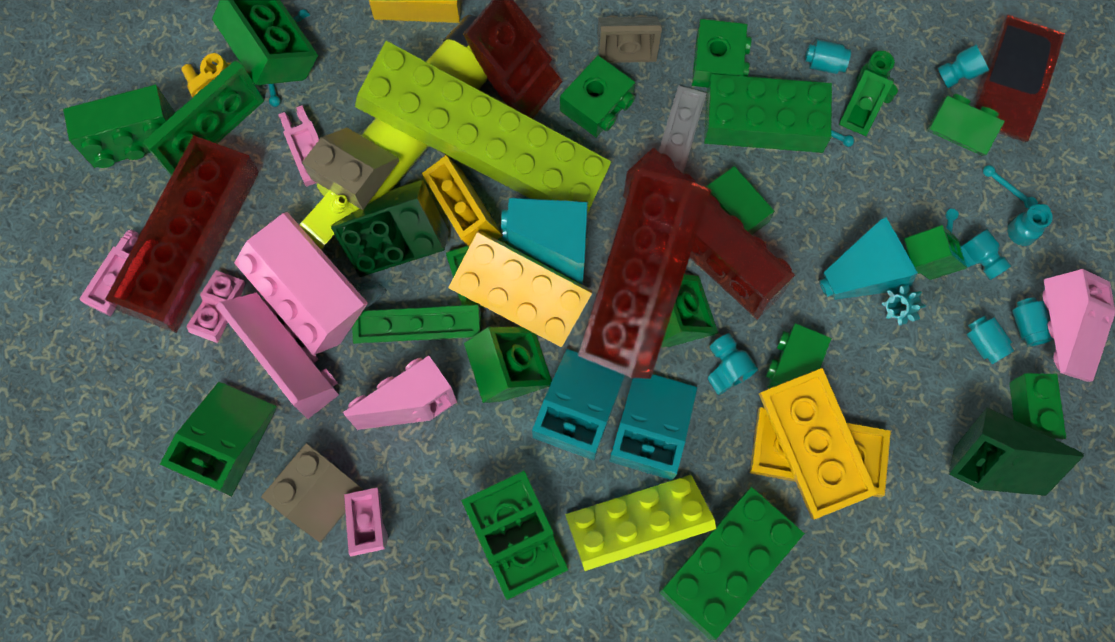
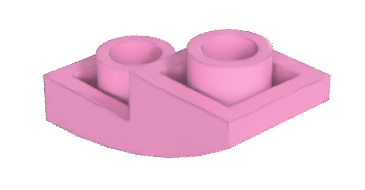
M216 270L200 294L202 303L186 326L188 332L218 343L228 322L215 305L225 300L241 297L245 286L244 280Z

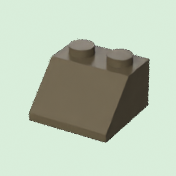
M614 15L598 17V55L608 63L656 62L662 26L658 17H648L646 15L635 17H618Z
M346 127L321 137L302 164L313 181L337 195H345L348 202L363 210L397 165L399 158Z
M306 443L263 493L261 498L321 543L345 514L344 494L363 491L364 489Z

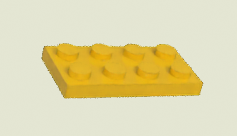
M480 230L476 233L448 287L560 347L565 343L592 295L591 289Z
M823 368L758 393L811 519L815 520L877 495Z
M760 407L757 412L749 473L796 482L766 410ZM847 423L877 492V495L874 496H885L891 431Z

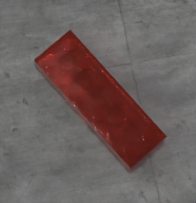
M193 135L105 298L109 304L119 312L177 333L259 173L251 157Z
M653 147L627 171L623 197L754 318L758 320L784 294L795 276L790 265L785 260L776 258L768 250L763 240L756 236L753 237L747 232L737 217L727 214L715 197L710 194L706 195L698 188L696 181L690 175L683 174L678 170L668 155L659 153Z
M639 167L636 168L581 344L579 357L631 378L651 379L711 189L687 180Z

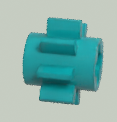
M909 285L901 286L899 291L896 289L887 291L890 298L882 303V306L886 307L888 312L887 319L892 317L898 319V325L907 324L908 319L912 322L920 319L917 312L921 308L926 307L925 304L921 303L919 297L922 293L921 291L910 292Z

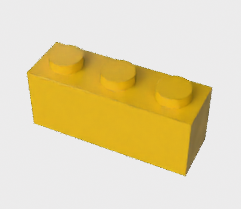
M369 0L374 20L460 23L462 0Z
M447 155L422 173L459 237L469 247L478 230L497 240L503 236L464 172Z

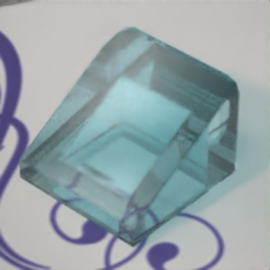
M375 280L352 284L368 302L364 310L387 291L384 286Z

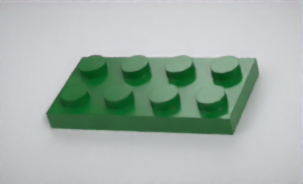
M235 60L182 108L177 110L157 130L153 131L142 143L168 174L177 181L264 102V99L244 66Z

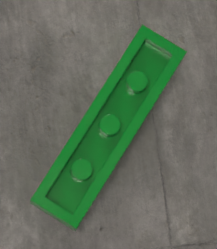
M480 305L363 311L352 326L353 344L470 338L481 332Z

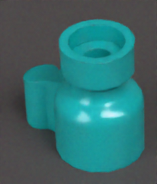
M977 44L960 52L956 56L954 63H946L938 67V70L947 88L958 84L959 79H974L989 71V68Z
M1036 204L1031 206L1026 212L1018 214L1008 225L1007 233L1009 238L1021 246H1028L1042 236L1045 228L1053 220L1050 207L1046 204Z
M988 229L961 246L967 268L976 264H982L984 267L983 272L989 280L1011 267L1008 260L999 255L1000 245Z
M730 333L721 336L709 346L714 356L722 361L707 379L717 395H721L731 387L742 383L739 380L741 376H743V381H745L758 371V367L746 351L736 348L737 342Z

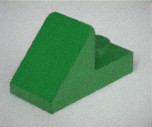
M866 68L851 96L839 125L867 136L894 83V79Z

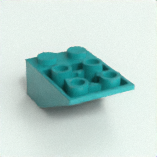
M566 349L533 426V439L594 461L627 370Z
M635 369L609 462L673 480L677 475L698 387Z

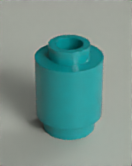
M816 39L814 45H808L805 62H809V69L833 74L838 72L845 73L849 65L851 49L845 48L843 44Z
M1033 297L1017 302V308L1013 309L1012 313L1020 338L1025 340L1027 347L1042 345L1054 340L1048 330V322L1051 319L1044 301H1037Z
M984 315L968 325L971 331L966 334L982 358L984 360L988 359L991 365L1015 351L1010 345L1013 342L995 317L988 320Z

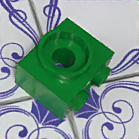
M700 19L696 36L692 86L707 88L711 74L748 77L750 63L745 62V54L749 55L752 37L747 36L748 24Z
M597 55L560 95V112L597 138L603 130L607 132L611 129L617 119L616 116L622 109L626 111L635 100V81ZM597 93L600 96L592 97L589 94Z

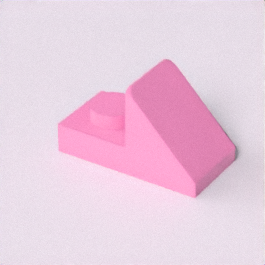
M378 487L344 494L348 552L350 557L385 549L388 534L383 524L381 497Z

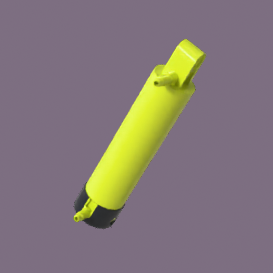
M474 15L463 17L458 26L444 38L443 43L426 62L479 90L493 76L477 43V33L486 21ZM377 118L372 121L361 136L398 157L399 162L369 203L390 192L430 147ZM317 183V188L324 197L299 226L322 249L334 235L331 225L360 208L348 202L345 195H337Z

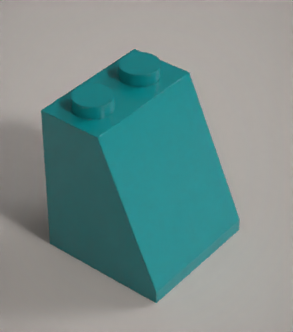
M509 198L508 210L502 209L501 215L503 241H508V246L583 285L588 202Z

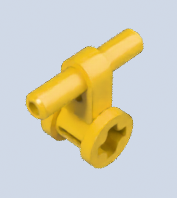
M217 53L208 54L200 64L201 73L197 75L191 64H185L181 70L188 82L187 89L192 98L231 63L226 62Z

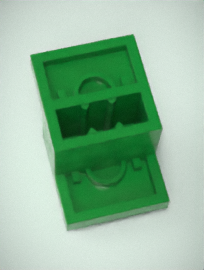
M525 471L461 500L506 601L568 571L567 565L554 540L551 526Z

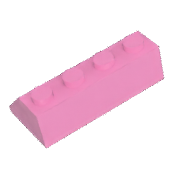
M288 212L282 213L247 240L234 262L313 355L338 346L368 304Z
M257 292L225 300L215 305L293 406L307 419L339 395L333 388L338 384L326 368L321 372L314 365L319 360L316 355H313L306 346L301 348L295 341L298 338L286 323L282 325L276 317L278 313L266 300L263 301Z

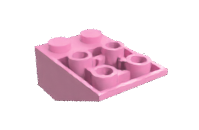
M1084 269L1043 279L1045 290L1042 296L1046 307L1049 308L1051 319L1048 322V330L1056 346V352H1054L1053 356L1055 365L1061 374L1091 382L1094 380L1115 316V305L1110 282Z
M430 356L424 359L417 358L411 361L405 367L406 371L397 377L390 376L377 385V390L367 397L361 395L349 403V408L343 413L357 430L430 421L457 403L452 387Z

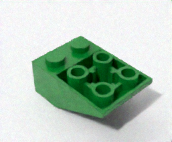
M218 382L176 432L160 465L232 497L277 406Z

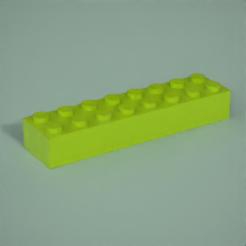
M385 41L357 94L356 108L530 199L588 202V214L612 162L388 41Z

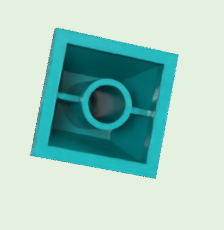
M885 217L823 272V279L819 280V284L826 297L832 296L834 300L888 293L887 291L891 289L899 291L903 285H909L911 288L918 272L890 222Z

